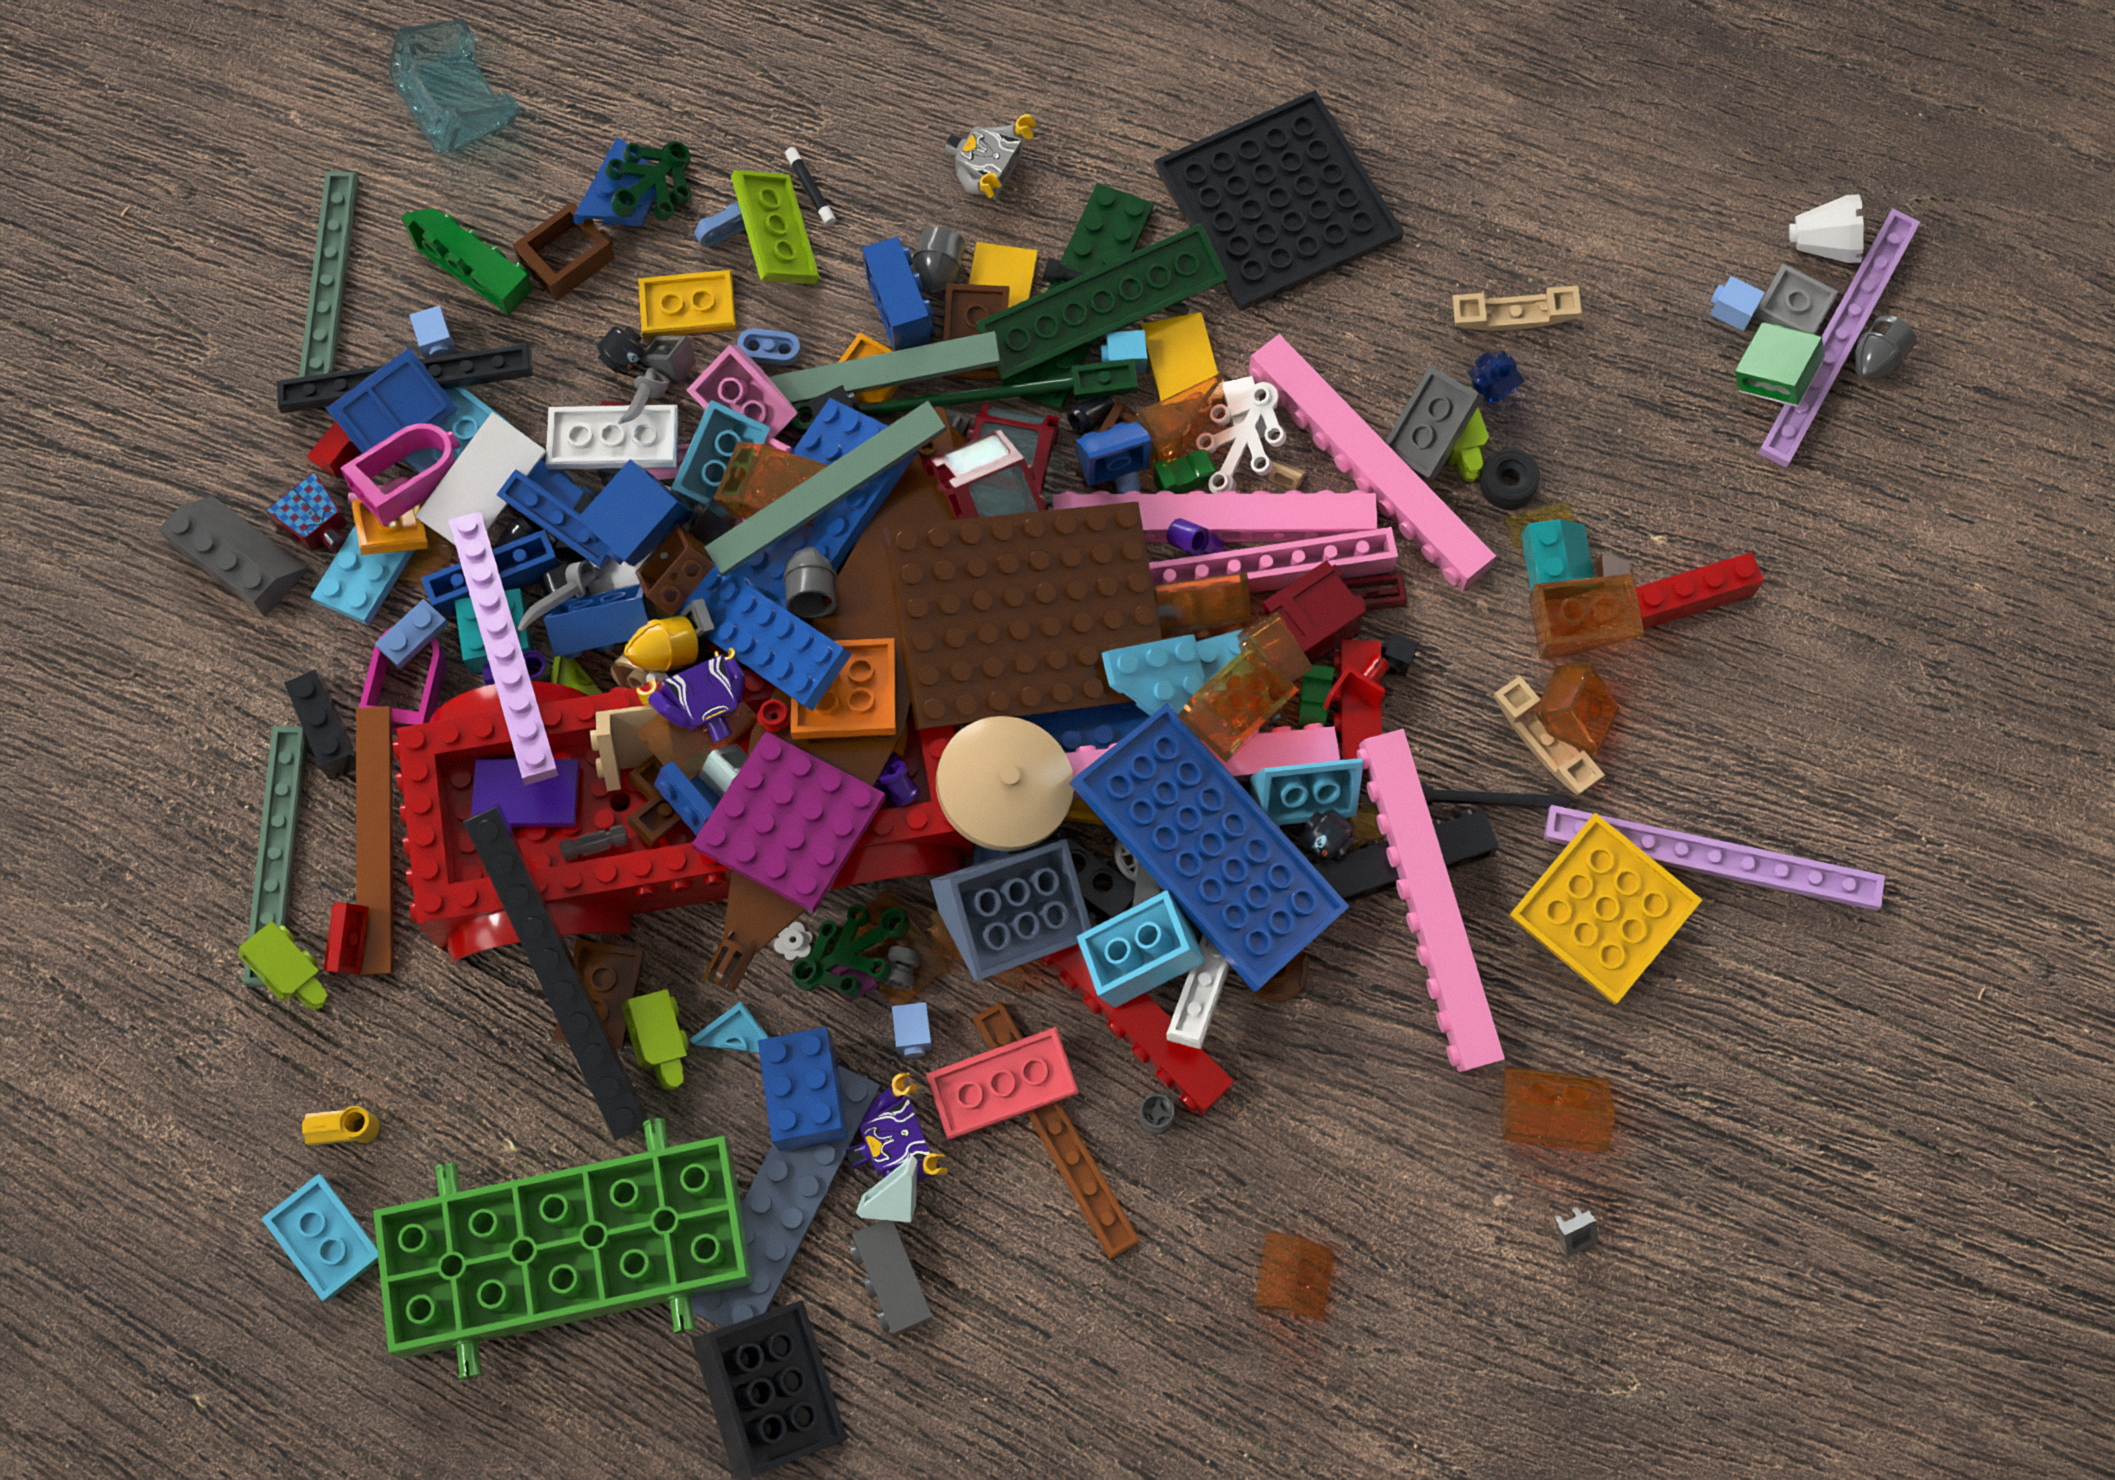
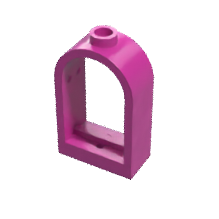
M414 424L401 429L341 467V470L352 492L383 526H386L430 497L457 460L454 450L460 447V443L450 430L445 432L440 427L432 424ZM433 448L444 452L437 463L387 495H384L371 480L417 450Z
M389 628L388 630H386V631L379 637V639H380L382 636H384L391 628ZM436 637L428 643L433 648V655L419 712L392 708L393 732H397L399 727L429 723L430 718L436 712L447 665L446 655ZM376 645L373 650L359 708L380 707L377 705L389 659Z

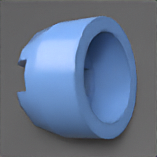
M1138 472L1129 473L1114 480L1119 494L1129 491L1140 492L1141 480Z

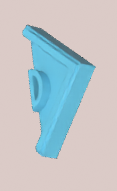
M740 1001L689 1040L693 1046L759 1054L758 1040L769 1037Z

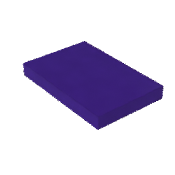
M517 759L476 760L471 816L499 803L510 827H576L580 772L579 760L554 759L559 776L526 786L522 780Z

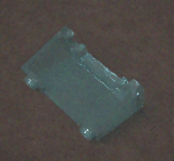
M464 19L398 28L389 60V74L394 86L432 148L439 155L455 152L514 122L519 112L518 103L510 93L501 92L497 97L495 96L473 61L472 57L474 49L477 47V39Z

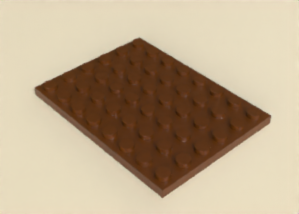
M1138 501L886 526L883 529L916 731L971 724L989 717L1007 716L1018 718L1135 702L1126 694L1118 693L1109 686L1101 653L1162 640Z

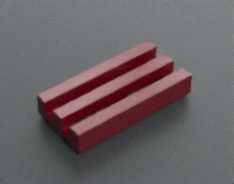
M1402 572L1341 579L1348 589L1397 583V587L1374 588L1352 592L1354 596L1360 594L1363 599L1399 595L1397 597L1365 600L1367 611L1404 607L1407 605L1408 601Z

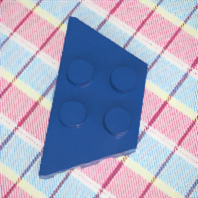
M617 137L575 212L574 223L584 224V219H602L603 225L625 224L627 226H643L656 201L654 186L639 199L633 214L621 217L612 210L611 199L616 190L623 187L630 189L643 178L623 175L620 180H612L606 175L605 168L611 159L616 158L626 162L623 159V152L628 144L621 138ZM641 159L638 163L650 165L645 159Z

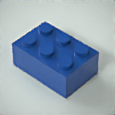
M898 236L862 247L866 280L893 351L931 344L930 334L934 333V326L931 320L933 312L929 300H923L921 291H923L919 274H913L910 266L913 265V261L908 247L902 248Z
M638 583L585 595L582 598L567 599L548 611L544 622L554 657L564 655L566 659L583 655L584 650L597 648V651H607L617 646L616 643L629 641L636 631L647 625L649 621L658 620V615L654 602L645 596L641 584Z
M821 1027L758 1040L771 1140L777 1149L781 1152L849 1138L834 1038L828 1028Z

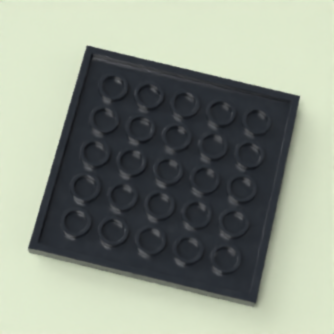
M1316 90L1154 160V168L1189 227L1199 223L1202 224L1228 278L1223 285L1239 312L1403 239L1404 232Z

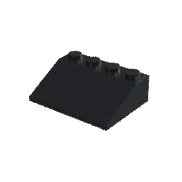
M803 1300L691 1339L735 1480L754 1477L847 1440Z

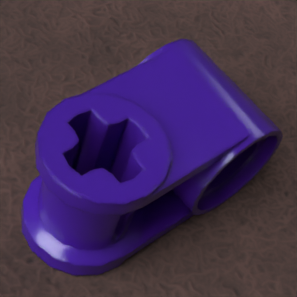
M893 751L874 788L884 792L886 799L893 806L902 807L913 802L919 796L920 790L909 778L910 775L905 762Z

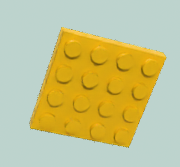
M1594 813L1508 917L1615 1005L1692 914L1702 899L1597 813Z

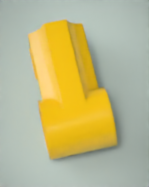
M351 1106L341 1111L306 1114L304 1121H302V1133L305 1138V1144L309 1146L351 1141L368 1143L376 1138L380 1130V1123L377 1117L360 1106ZM364 1117L365 1124L363 1128L354 1133L353 1127L355 1122L359 1118Z

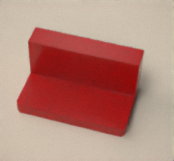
M335 421L310 451L307 458L310 462L338 479L342 474L341 467L352 461L360 451Z
M336 902V904L332 905L324 971L360 975L369 906Z

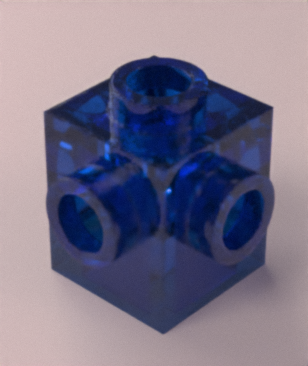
M1504 350L1495 353L1490 351L1483 353L1474 360L1476 366L1467 372L1472 379L1473 388L1484 396L1487 403L1503 400L1525 382L1516 369L1515 360L1506 354Z

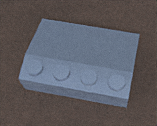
M1067 839L1046 840L1035 846L1017 850L930 880L940 916L975 981L1079 943L1077 936L1092 929Z

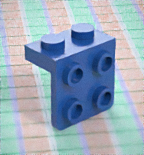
M707 749L700 751L678 767L673 761H670L661 768L654 783L660 794L696 835L699 834L721 800L699 777L706 759L711 753Z

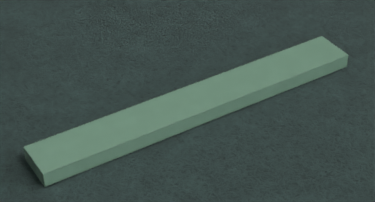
M325 171L299 377L332 373L335 370L359 179L356 172Z
M993 331L770 376L769 378L793 406L799 401L811 400L843 385L847 394L851 392L857 394L1001 365L998 337L996 332Z
M927 401L704 548L720 573L725 577L946 432L947 428L929 401Z
M272 726L248 939L271 921L278 927L284 925L287 928L308 742L303 727ZM245 964L243 985L245 987H267Z

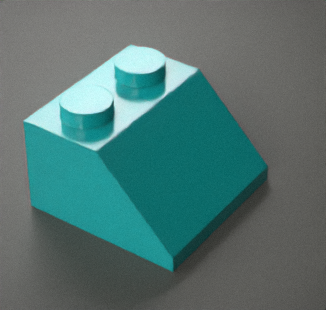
M1561 519L1527 524L1520 536L1532 596L1596 587L1585 524Z

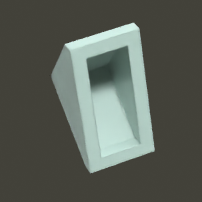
M738 744L713 750L708 755L699 777L722 799L746 762L748 754Z
M911 1156L864 1193L856 1213L861 1218L911 1222L917 1197V1159Z

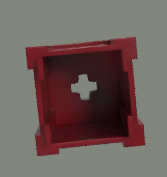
M1327 560L1265 600L1262 605L1264 612L1258 627L1283 656L1296 676L1303 673L1305 664L1315 665L1340 647L1341 640H1352L1358 636L1361 630L1359 628V625L1362 623L1361 618L1367 611L1365 600L1360 594L1357 596L1352 594L1339 578L1343 575L1336 564L1331 566Z

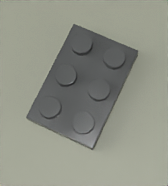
M1429 366L1385 443L1409 467L1435 480L1484 396Z

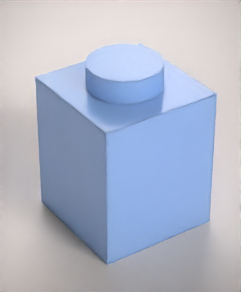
M1730 276L1725 287L1719 284L1710 301L1715 303V306L1710 315L1744 332L1765 292Z
M440 305L409 315L418 345L425 359L446 356L456 352L447 320Z
M926 1002L892 1006L897 1053L904 1054L906 1058H916L924 1056L925 1051L932 1050Z

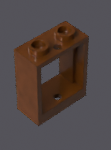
M572 202L513 244L518 261L556 302L615 259L611 248L614 244L611 237L603 229L598 231L594 226L593 219H584V224L574 223L575 212L578 208ZM576 224L595 245L555 274L537 252Z
M676 523L635 572L645 596L671 616L674 615L715 566L702 541L678 523ZM663 552L668 554L665 559L660 557Z

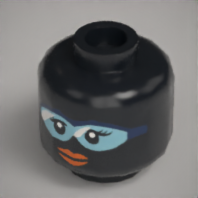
M614 326L598 343L597 350L600 354L597 358L616 374L619 371L629 372L644 355V348L639 344L643 338L629 326L625 330Z
M1329 809L1323 814L1316 811L1305 824V827L1309 830L1305 837L1306 843L1326 859H1332L1335 856L1340 859L1356 840L1353 836L1354 826L1334 809Z

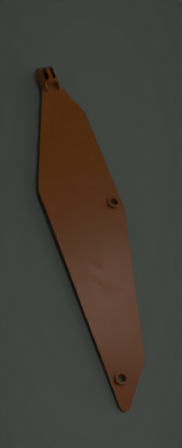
M934 407V410L946 426L947 431L920 448L861 534L838 576L837 585L834 588L837 596L836 609L825 617L814 619L811 627L833 641L895 638L896 735L792 739L791 722L786 728H780L778 732H769L872 787L877 782L905 729L911 704L883 529L886 526L954 520L955 518L944 490L938 492L936 486L939 483L936 476L927 477L921 464L924 460L954 448L946 411L942 407ZM926 448L932 449L928 452L923 451ZM956 454L946 458L954 469L959 472ZM827 596L823 606H828L832 599ZM776 687L770 699H777L786 703L790 708L789 715H791V696ZM773 714L771 716L772 719H776L778 717V715ZM758 721L751 731L748 757L766 731L764 726L759 725ZM732 870L723 940L702 978L709 982L715 978V985L722 988L727 985L728 991L734 993L754 955L806 909Z

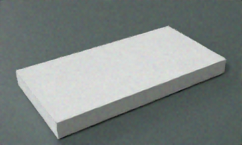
M645 405L641 414L636 419L620 425L618 422L629 406L549 407L546 467L547 469L623 468L630 459L643 468L677 467L678 406Z
M492 412L415 517L454 545L455 541L449 524L451 519L481 511L486 531L488 532L508 505V503L496 495L515 469L528 477L547 451Z

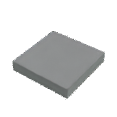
M1782 264L1754 316L1771 325H1782L1787 329L1816 334L1839 291Z

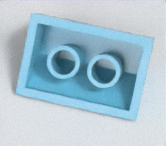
M711 400L706 407L670 491L695 504L699 502L706 504L713 496L734 512L771 427Z
M1358 758L1263 768L1251 776L1249 795L1276 825L1308 822L1316 811L1323 814L1329 809H1334L1344 818L1356 817L1363 760Z
M1168 890L1077 936L1097 995L1114 1008L1205 963L1192 928Z

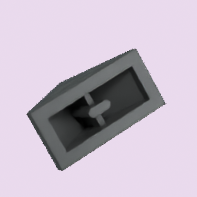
M655 336L644 350V355L639 361L649 368L657 369L659 373L665 375L669 380L678 385L694 365L696 359L691 341L687 336Z

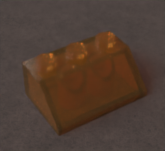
M1247 572L1153 586L1162 640L1194 634L1195 640L1198 642L1244 628L1249 633L1251 610Z
M1509 1066L1504 1067L1500 1117L1504 1140H1511L1515 1143L1545 1144L1553 1148H1577L1586 1152H1608L1616 1116L1607 1078Z

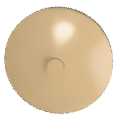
M989 717L964 727L946 746L936 772L937 798L947 820L966 839L992 850H1022L1035 846L1047 839L1064 820L1073 798L1074 788L1069 784L1073 779V772L1062 747L1041 727L1015 717Z

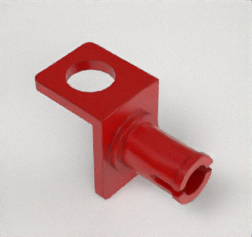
M1372 655L1361 673L1348 666L1330 690L1323 708L1328 710L1343 688L1374 708H1378L1386 693V689L1377 683L1390 668L1387 660L1384 658L1377 667V662L1381 656Z

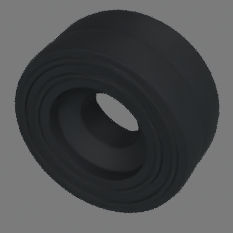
M1514 448L1502 449L1492 454L1485 462L1479 480L1480 489L1484 498L1493 506L1504 510L1518 509L1525 506L1534 497L1540 482V471L1536 461L1526 452ZM1513 473L1517 476L1518 483L1514 486H1508L1502 482L1501 475Z

